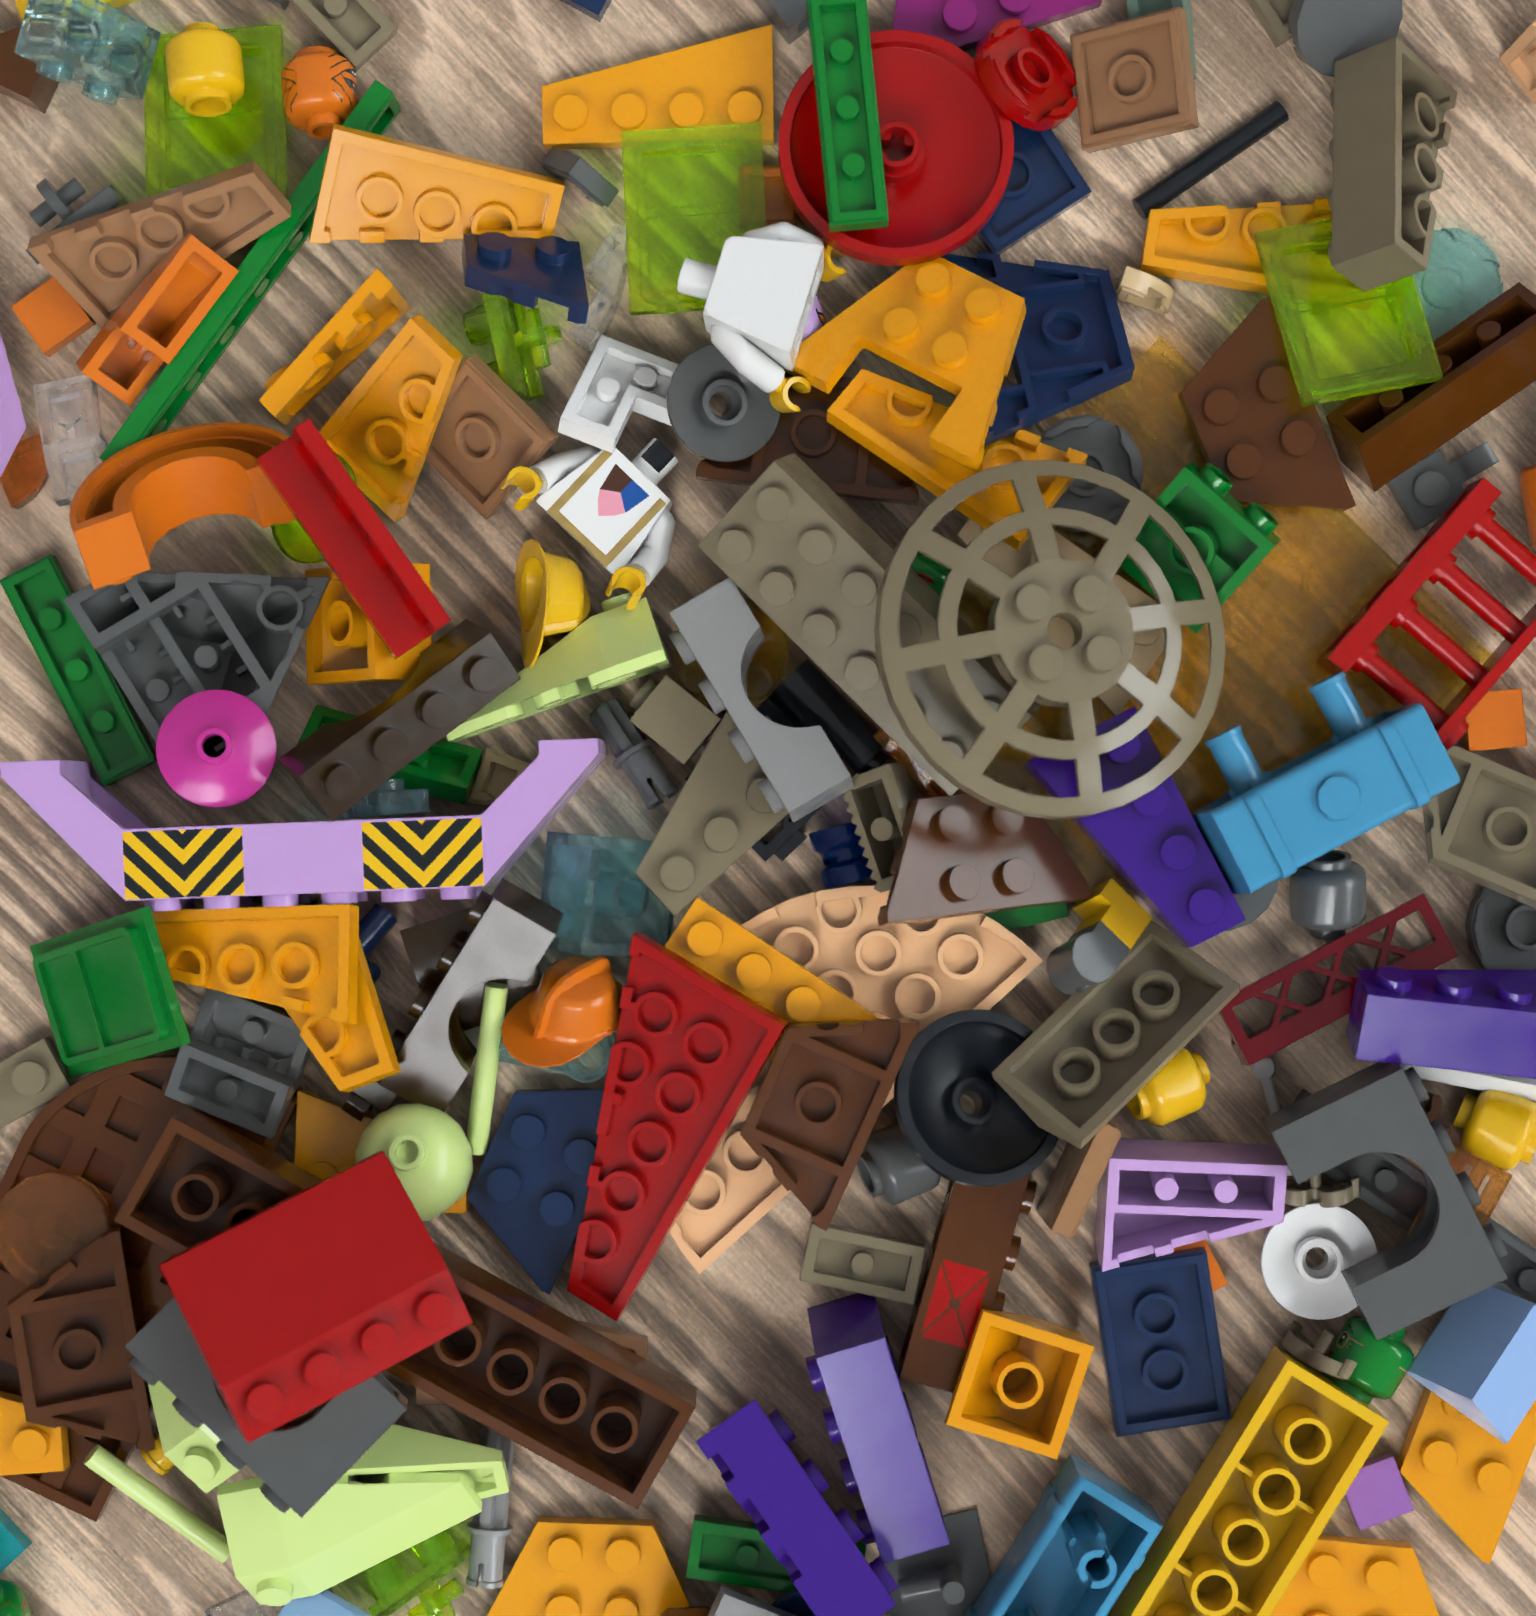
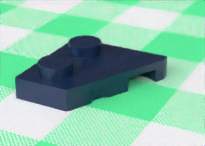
M486 232L481 235L463 234L461 254L464 285L466 287L490 295H501L514 303L532 309L538 304V298L568 307V321L586 324L589 302L579 242L567 241L556 236H545L540 239L509 237L499 232Z

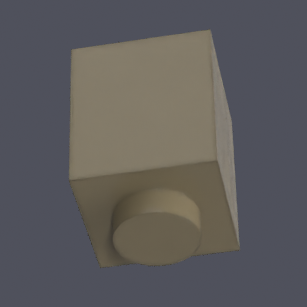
M667 675L659 684L650 678L629 704L636 710L629 721L684 765L690 762L721 722L718 716Z

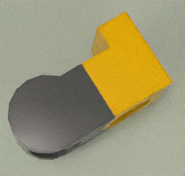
M1112 878L1091 888L1092 898L1075 903L1072 909L1083 919L1068 942L1056 947L1049 954L1047 959L1049 979L1058 990L1065 994H1078L1085 991L1089 986L1107 981L1117 970L1152 919Z

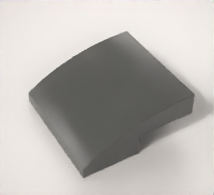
M207 988L189 1037L191 1043L180 1047L164 1095L272 1139L292 1100L311 1050L301 1038V1031L284 1008Z

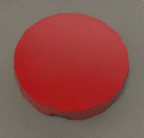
M1016 18L1000 20L977 43L975 61L983 86L991 100L1001 111L1024 128L1040 132L1056 128L1077 107L1078 96L1073 98L1072 88L1077 84L1073 66L1064 50L1044 30L1036 27L1030 31L1020 26L1024 22L1023 20Z

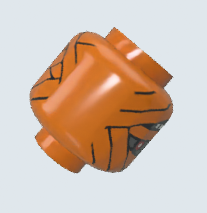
M326 46L303 48L295 53L293 59L289 60L281 71L285 117L293 127L308 133L314 139H330L333 123L343 125L359 103L355 68L348 59L339 55L335 49Z

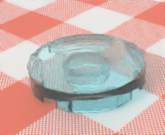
M1459 228L1434 230L1427 270L1384 284V300L1392 320L1409 337L1429 345L1503 293V282L1501 283V275L1498 270L1500 265L1495 253L1478 236Z

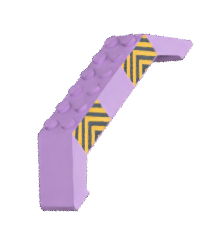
M599 738L538 740L539 756L481 815L338 820L333 822L314 821L151 828L93 777L91 762L71 760L0 762L1 778L125 901L144 900V907L150 906L151 912L195 908L194 898H203L204 909H228L251 906L252 896H263V907L296 906L310 903V894L322 893L323 905L368 901L367 891H381V902L417 901V899L426 898L425 889L439 888L440 900L474 899L483 890V887L497 884L606 758L607 744L605 740Z

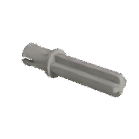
M483 1424L481 1426L480 1445L503 1451L510 1487L508 1493L481 1499L483 1501L482 1512L474 1515L473 1521L467 1523L466 1531L472 1535L466 1584L476 1588L478 1581H482L481 1589H496L502 1587L504 1583L503 1567L506 1536L511 1535L513 1532V1526L507 1522L515 1442Z

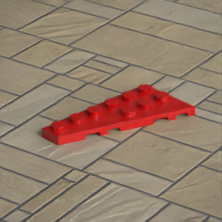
M640 931L632 934L629 955H631L626 984L622 988L619 1008H622L616 1041L611 1047L596 1130L598 1140L594 1161L589 1168L586 1184L589 1189L583 1220L579 1223L567 1291L614 1321H617L626 1310L789 1024L788 1021Z

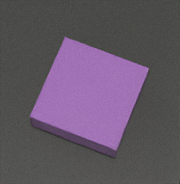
M1389 1451L1367 1459L1344 1495L1355 1525L1360 1531L1414 1511L1394 1456Z

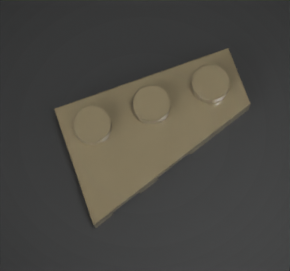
M727 712L635 872V875L673 917L680 913L788 815L785 808L774 814L757 785L766 776L755 759L745 764L735 749L727 733L734 730L736 726Z

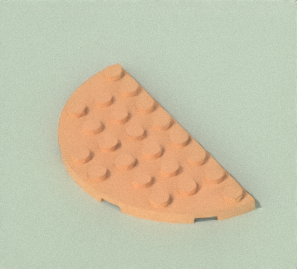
M875 884L845 885L809 892L769 907L741 923L742 926L880 1018H912L919 1021V1027L914 1038L928 1025L951 1013L972 1009L990 1010L1043 962L1019 937L983 913L879 926L877 918L880 907L887 904L890 890L879 892L874 889ZM768 1060L669 1232L682 1254L699 1274L791 1191L786 1190L773 1174V1169L763 1157L758 1156L740 1135L743 1124L771 1064ZM894 1083L883 1107L894 1098Z

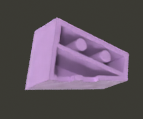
M1120 1138L1098 1184L1094 1249L1102 1272L1120 1267L1119 1263L1146 1255L1155 1253L1156 1257L1174 1253L1173 1248L1205 1239L1214 1242L1284 1223L1288 1165L1276 1145Z

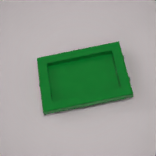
M150 906L139 908L30 946L34 972L60 1058L66 1065L69 1078L191 1043Z

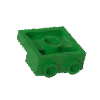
M1192 462L1179 472L1155 502L1174 518L1195 545L1211 575L1220 606H1222L1282 540L1273 532L1279 524L1259 504L1252 501L1245 508L1228 492L1234 484L1216 466L1207 462L1200 468ZM1148 517L1136 541L1147 550L1161 568L1172 589L1176 602L1200 600L1201 596L1197 583L1181 553L1163 530ZM1126 555L1120 567L1156 598L1144 574L1133 560ZM1205 624L1189 625L1188 627L1196 634Z

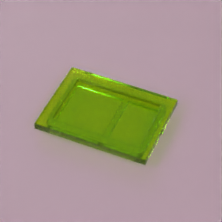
M281 25L221 29L231 34L241 45L245 91L237 103L232 105V109L229 112L215 117L192 115L169 94L165 46L178 33L143 36L146 198L255 161L288 200L286 117L281 82V71L284 68L283 30Z
M761 123L689 126L686 128L621 132L630 314L633 316L704 311L706 300L677 292L678 279L685 259L690 258L717 266L727 237H742L746 231L767 226Z
M1323 219L1255 234V245L1302 407L1346 400L1347 398L1394 389H1403L1441 380L1443 377L1413 275L1362 291L1331 266L1328 245L1332 240V219Z

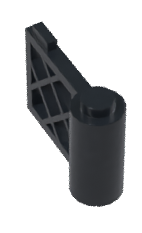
M810 658L798 666L757 708L758 712L763 716H768L773 722L780 725L798 728L821 725L850 773L851 778L856 774L859 775L882 766L890 758L882 750L890 740ZM691 773L685 778L686 781L689 779ZM821 807L794 823L790 816L786 815L783 818V829L768 844L761 838L751 848L765 862L773 854L783 861L807 838V835L800 828Z

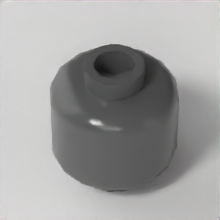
M1331 850L1297 868V872L1290 875V915L1292 920L1298 925L1310 929L1312 937L1326 940L1337 939L1346 934V929L1359 925L1366 917L1365 869L1358 863L1351 861V854L1340 850Z
M898 1122L871 1133L857 1163L860 1178L868 1193L873 1198L880 1196L884 1201L892 1205L902 1203L938 1186L941 1177L926 1166L913 1152L904 1138Z

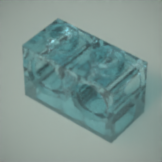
M28 0L14 53L37 63L35 72L41 76L62 83H71V80L83 85L82 94L104 104L116 105L118 98L143 100L161 32L99 0Z

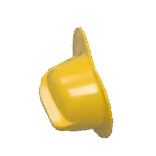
M535 539L525 541L516 564L515 600L521 623L522 661L525 668L530 669L538 659L543 638L573 631L586 621L591 610V603L583 574L576 562L565 556L544 552L541 544Z

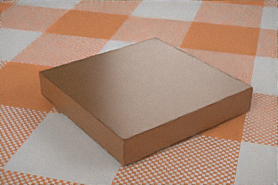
M1178 6L1070 35L1073 68L1077 82L1075 89L1076 97L1078 96L1077 107L1082 150L1093 153L1199 128L1186 10Z
M477 354L467 357L457 370L425 459L485 519H488L498 512L518 487L509 485L504 490L499 489L500 484L508 473L515 467L524 466L529 468L538 463L559 436Z
M1111 1121L1082 1149L1067 1142L1036 1209L1051 1231L1068 1239L1071 1236L1074 1237L1121 1137V1130Z

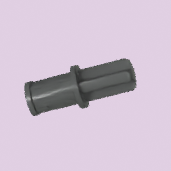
M615 698L609 699L598 705L590 713V720L615 756L614 767L616 769L623 768L645 801L648 810L656 808L664 803V801L653 786L652 781H654L664 797L667 796L668 799L679 791V787L677 784H674L652 751L654 746L652 739H644L638 728L629 721L631 718L619 700Z

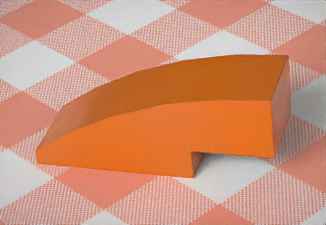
M188 233L147 275L76 361L80 371L128 406H131L162 363L170 364L239 270L191 233Z

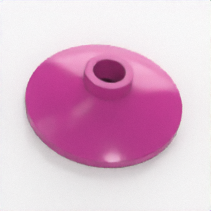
M206 690L186 697L167 714L158 732L156 757L164 779L178 795L196 805L209 808H224L248 800L266 784L275 766L277 741L268 717L253 701L232 691ZM211 736H220L226 742L225 751L218 757H209L204 752V743Z

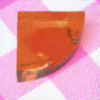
M43 432L18 443L0 478L11 508L18 510L30 503L41 492L49 478L53 458L52 446L49 436Z

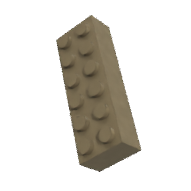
M795 453L773 461L701 541L698 547L951 797L959 788L955 787L927 763L905 735L888 703L878 670L874 637L877 597L887 563L894 551ZM911 567L901 597L899 620L901 648L937 641L936 624L940 596ZM958 615V636L976 633ZM992 656L963 661L974 686L986 702L996 711L1012 687L999 673ZM943 665L906 673L912 693L927 721L945 744L963 758L984 728L970 716L957 699L946 678ZM1033 701L1017 727L1020 728L1042 704Z

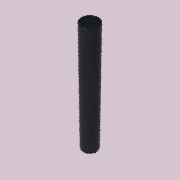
M1278 101L1273 102L1134 198L1132 203L1138 214L1143 219H1146L1150 209H1161L1287 122L1289 117L1284 107Z

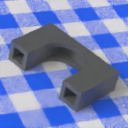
M1377 1062L1263 1118L1298 1185L1352 1158L1374 1152H1386L1403 1156L1416 1163L1422 1169L1427 1186V1202L1424 1214L1417 1227L1400 1243L1341 1271L1377 1341L1508 1279L1499 1261L1500 1258L1508 1255L1491 1223L1481 1226L1472 1208L1481 1204V1199L1465 1171L1455 1174L1446 1156L1455 1152V1147L1439 1119L1431 1123L1429 1122L1420 1104L1428 1100L1429 1096L1417 1072L1413 1067L1403 1070L1399 1064Z
M174 1297L125 1346L133 1354L128 1360L129 1364L146 1382L154 1386L160 1380L177 1397L172 1404L188 1423L195 1428H199L204 1423L220 1439L216 1447L231 1465L240 1471L248 1466L264 1481L260 1486V1490L273 1506L283 1513H286L291 1508L301 1518L407 1410L408 1399L381 1373H378L319 1405L311 1412L287 1422L248 1444L236 1429Z

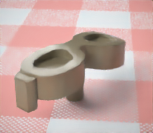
M1321 1174L1311 1178L1310 1184L1303 1182L1298 1185L1296 1181L1287 1179L1285 1204L1305 1207L1304 1205L1310 1203H1320V1206L1324 1208L1345 1205L1361 1195L1360 1175L1354 1176L1348 1182L1322 1185Z
M1293 1321L1282 1341L1283 1346L1295 1357L1307 1363L1308 1366L1342 1381L1349 1380L1358 1363L1349 1359H1345L1344 1363H1341L1324 1355L1335 1335L1324 1329L1314 1346L1300 1333L1303 1329L1301 1324Z

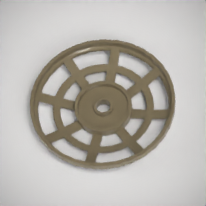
M1057 460L1016 461L985 469L956 483L929 504L902 535L887 563L877 597L874 628L877 665L888 703L900 726L927 763L955 787L987 805L1021 816L1052 820L1088 817L1124 806L1154 790L1181 767L1201 741L1215 712L1224 678L1226 642L1222 609L1210 573L1195 545L1172 516L1147 494L1116 476L1092 467ZM1056 475L1081 479L1110 490L1128 501L1116 525L1084 511L1059 507L1047 508L1035 476ZM1011 480L1022 512L1012 514L990 525L975 537L966 548L932 531L944 515L967 497L993 484ZM1148 517L1163 530L1181 553L1197 583L1201 596L1200 600L1176 602L1172 589L1161 568L1147 550L1136 541ZM1052 526L1078 528L1098 535L1105 539L1106 542L1092 565L1077 560L1061 558ZM1028 530L1036 563L1023 569L1013 578L981 559L987 551L1001 540L1019 531ZM920 552L951 569L945 579L938 603L937 641L901 648L899 635L901 597L910 566L917 553ZM1126 555L1133 560L1148 580L1158 604L1129 608L1122 592L1112 581ZM967 580L994 596L995 599L990 609L987 631L958 636L959 603ZM1051 618H1062L1073 628L1074 642L1070 648L1058 647L1050 640L1047 628ZM1208 624L1210 639L1209 677L1202 703L1193 719L1169 695L1175 685L1181 663V626ZM1164 628L1163 661L1156 683H1153L1129 663L1134 648V632ZM992 656L999 673L1012 687L996 711L986 702L974 686L963 661ZM943 665L946 678L957 699L970 716L984 728L963 758L945 744L927 721L912 693L906 673ZM1116 684L1142 706L1122 725L1097 736L1092 699L1105 693ZM1033 701L1051 707H1067L1072 740L1044 738L1024 731L1017 727ZM1155 717L1180 740L1172 752L1148 773L1122 787L1105 792L1102 791L1099 755L1108 753L1134 739L1152 723ZM1004 743L1016 750L1036 757L1074 760L1078 797L1059 798L1029 794L1000 784L984 775L983 772Z

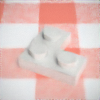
M601 334L560 417L558 432L613 453L632 411L672 426L667 411V391L671 377L679 364Z

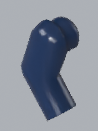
M377 903L359 922V938L373 983L380 977L381 970L378 965L368 959L373 949L397 923L396 918Z

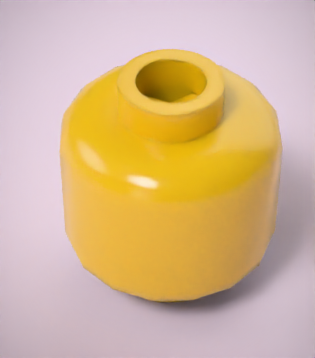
M195 22L187 25L182 32L174 35L166 44L165 57L168 91L170 96L179 105L184 106L188 113L200 117L220 116L229 112L232 109V105L237 103L244 95L245 81L242 49L240 43L231 34L219 30L218 26L213 23Z
M1184 1047L1126 1104L1127 1109L1135 1119L1139 1121L1145 1119L1149 1124L1157 1127L1165 1126L1201 1109L1206 1100L1205 1085L1210 1083V1072L1206 1062L1199 1053L1195 1051L1190 1053Z
M1497 1090L1481 1091L1478 1098L1466 1094L1453 1123V1126L1463 1130L1460 1138L1462 1151L1506 1171L1514 1169L1519 1162L1529 1165L1536 1150V1102Z

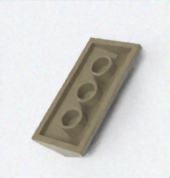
M1151 920L1114 974L1107 981L1089 986L1085 991L1074 994L1066 1000L992 1072L993 1078L1038 1127L1082 1149L1240 992V985L1189 947L1184 948L1173 935Z

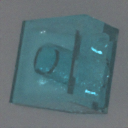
M547 831L541 900L563 913L557 934L548 949L581 955L631 956L629 955L632 934L637 931L665 947V944L671 937L673 916L635 875L653 840Z

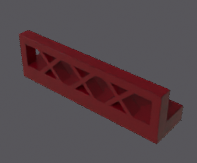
M1420 894L1240 989V992L1219 1014L1234 1040V1043L1231 1045L1241 1064L1250 1066L1350 1013L1357 978L1338 973L1345 948L1355 943L1379 949L1373 969L1397 967L1401 969L1433 970L1458 957L1426 896ZM1417 912L1431 939L1409 951L1390 945L1397 921ZM1385 928L1381 942L1366 938ZM1388 952L1398 955V957L1385 963ZM1334 955L1329 970L1315 966L1320 961ZM1307 970L1326 976V983L1320 998L1305 1006L1286 1000L1294 975ZM1336 980L1347 983L1333 990ZM1282 982L1278 997L1262 993ZM1252 997L1274 1003L1275 1007L1270 1024L1247 1036L1232 1008ZM1284 1007L1295 1010L1281 1018Z

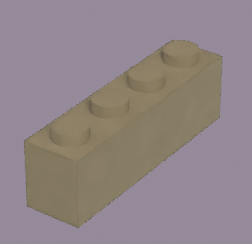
M1396 36L1334 62V89H1332L1330 94L1331 106L1334 111L1333 138L1329 146L1333 161L1332 189L1329 192V205L1332 211V240L1328 245V255L1331 266L1362 291H1367L1427 270L1437 214L1433 203L1429 199L1430 192L1441 188L1444 174L1443 169L1436 161L1438 149L1449 144L1451 133L1449 124L1446 121L1443 122L1444 111L1454 108L1457 98V92Z

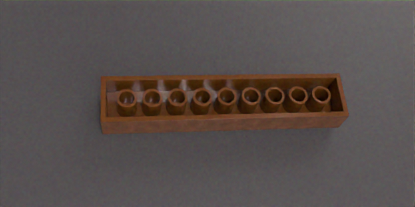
M186 1105L169 1120L114 1221L176 1255L322 1181V1179ZM434 1242L454 1280L473 1323L389 1367L385 1371L638 1510L696 1407L697 1387Z

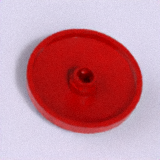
M908 30L870 32L889 215L888 227L829 233L812 64L802 74L792 89L781 117L778 141L780 174L789 201L798 216L816 236L820 237L830 247L849 257L871 264L884 266L920 264L945 256L971 240L993 216L1005 193L1012 170L1014 157L1012 121L991 100L979 78L975 59L962 49L943 39L921 32Z

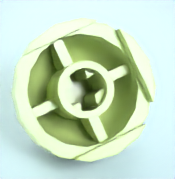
M420 1103L399 1104L378 1114L363 1130L355 1151V1163L381 1150L384 1151L422 1221H430L440 1216V1213L448 1210L466 1193L473 1174L472 1148L461 1125L446 1112Z

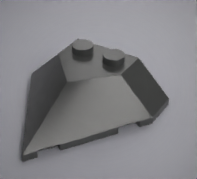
M175 571V573L142 572L134 575L130 580L122 584L107 585L96 590L93 589L90 583L63 600L93 648L107 664L156 742L160 726L170 710L186 697L201 691L227 690L241 694L258 705L267 716L331 578L272 577V575ZM220 736L209 737L203 747L205 754L209 757L222 755L226 748L225 740Z

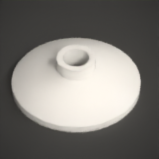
M1310 1203L1304 1205L1305 1207H1294L1284 1213V1223L1271 1226L1265 1236L1260 1256V1266L1264 1282L1276 1301L1288 1311L1308 1319L1326 1320L1347 1314L1358 1305L1341 1271L1378 1254L1373 1236L1356 1215L1343 1207L1324 1208L1320 1206V1203ZM1315 1247L1322 1248L1324 1251L1323 1262L1316 1267L1307 1266L1305 1261L1307 1252Z

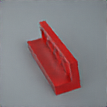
M310 418L294 427L292 436L256 459V463L395 660L451 621L448 614Z

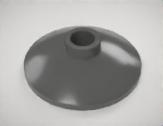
M713 344L689 354L674 371L668 386L667 411L672 428L680 441L689 450L702 458L716 462H732L747 458L765 446L777 427L780 412L772 406L769 400V393L764 392L741 375ZM714 394L722 396L726 402L725 412L721 416L714 414L710 409L709 402Z

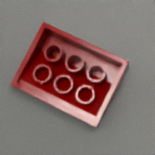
M382 1150L158 1264L233 1423L248 1444L473 1323L443 1258L386 1154Z

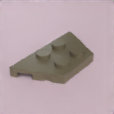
M1453 745L1447 750V753L1460 777V783L1431 798L1429 803L1423 805L1428 863L1536 908V779Z

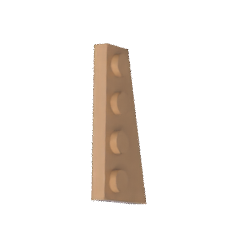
M251 161L30 237L27 250L94 321L103 328L147 275L188 233H191L225 259L291 217L292 205L255 161Z

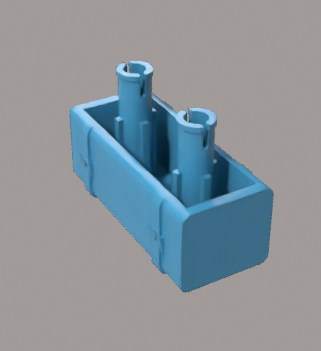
M1341 671L1308 688L1333 733V736L1329 738L1330 741L1271 772L1265 771L1262 773L1241 732L1242 728L1240 725L1227 729L1205 741L1230 790L1226 791L1227 795L1192 812L1191 815L1233 894H1250L1274 880H1283L1296 873L1297 868L1407 810L1417 809L1429 803L1432 797L1460 783V777L1421 703L1417 702L1389 709L1374 718H1365L1345 679L1344 671Z
M1070 1454L1054 1480L1049 1481L1041 1493L1042 1499L974 1605L969 1606L963 1616H1107L1135 1570H1139L1146 1559V1553L1160 1533L1163 1525L1150 1503L1077 1456Z

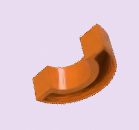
M214 422L172 429L140 440L101 463L85 478L77 489L69 512L70 525L93 589L96 590L107 585L122 584L130 580L134 575L151 570L149 556L155 543L171 529L189 520L215 514H236L253 519L262 528L294 521L295 517L256 463L257 458L289 437L276 430L248 423Z

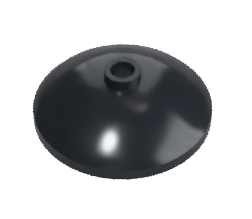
M974 1009L959 1011L941 1017L924 1028L913 1039L895 1078L894 1106L904 1138L913 1152L926 1166L950 1181L971 1187H995L1014 1182L1039 1167L1050 1155L1059 1140V1137L1038 1127L993 1078L992 1072L1034 1032L1018 1020L995 1011ZM962 1095H967L974 1101L975 1110L973 1114H968L961 1108L960 1099Z

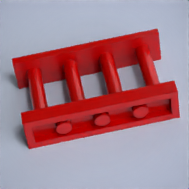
M1484 477L1469 484L1316 660L1331 675L1344 671L1346 674L1349 669L1355 674L1362 671L1402 706L1417 702L1421 703L1446 751L1456 744L1469 728L1470 724L1464 720L1466 716L1536 637V603L1520 620L1455 564L1457 557L1451 553L1465 535L1471 540L1477 536L1536 587V555L1493 519L1496 513L1490 506L1502 492ZM1426 580L1431 584L1440 582L1505 638L1483 665L1416 609L1419 602L1412 596ZM1388 624L1393 629L1399 626L1403 628L1466 683L1444 710L1377 653L1380 647L1373 641Z

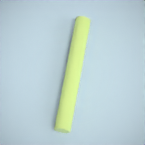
M497 982L485 983L466 1133L472 1148V1155L478 1156L486 1155L488 1151L502 1041L501 1027L505 1018L508 985Z
M99 1444L95 1445L88 1453L83 1462L88 1468L220 1563H224L229 1558L230 1552L227 1539L222 1533Z

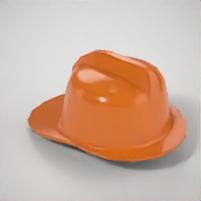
M599 955L593 959L584 956H570L557 960L545 970L538 988L518 1001L506 1014L501 1032L503 1045L510 1056L527 1066L539 1068L561 1066L578 1058L602 1039L616 1032L622 1009L619 1008L623 986L615 980L611 973L609 960L604 955Z

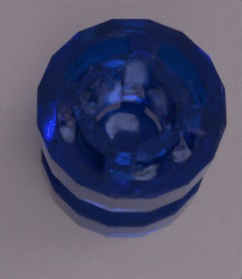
M851 822L809 833L813 851L820 854L824 866L820 871V877L824 889L870 878L873 870L866 867L869 859L862 856L865 848L858 845L861 837L854 833L857 825Z

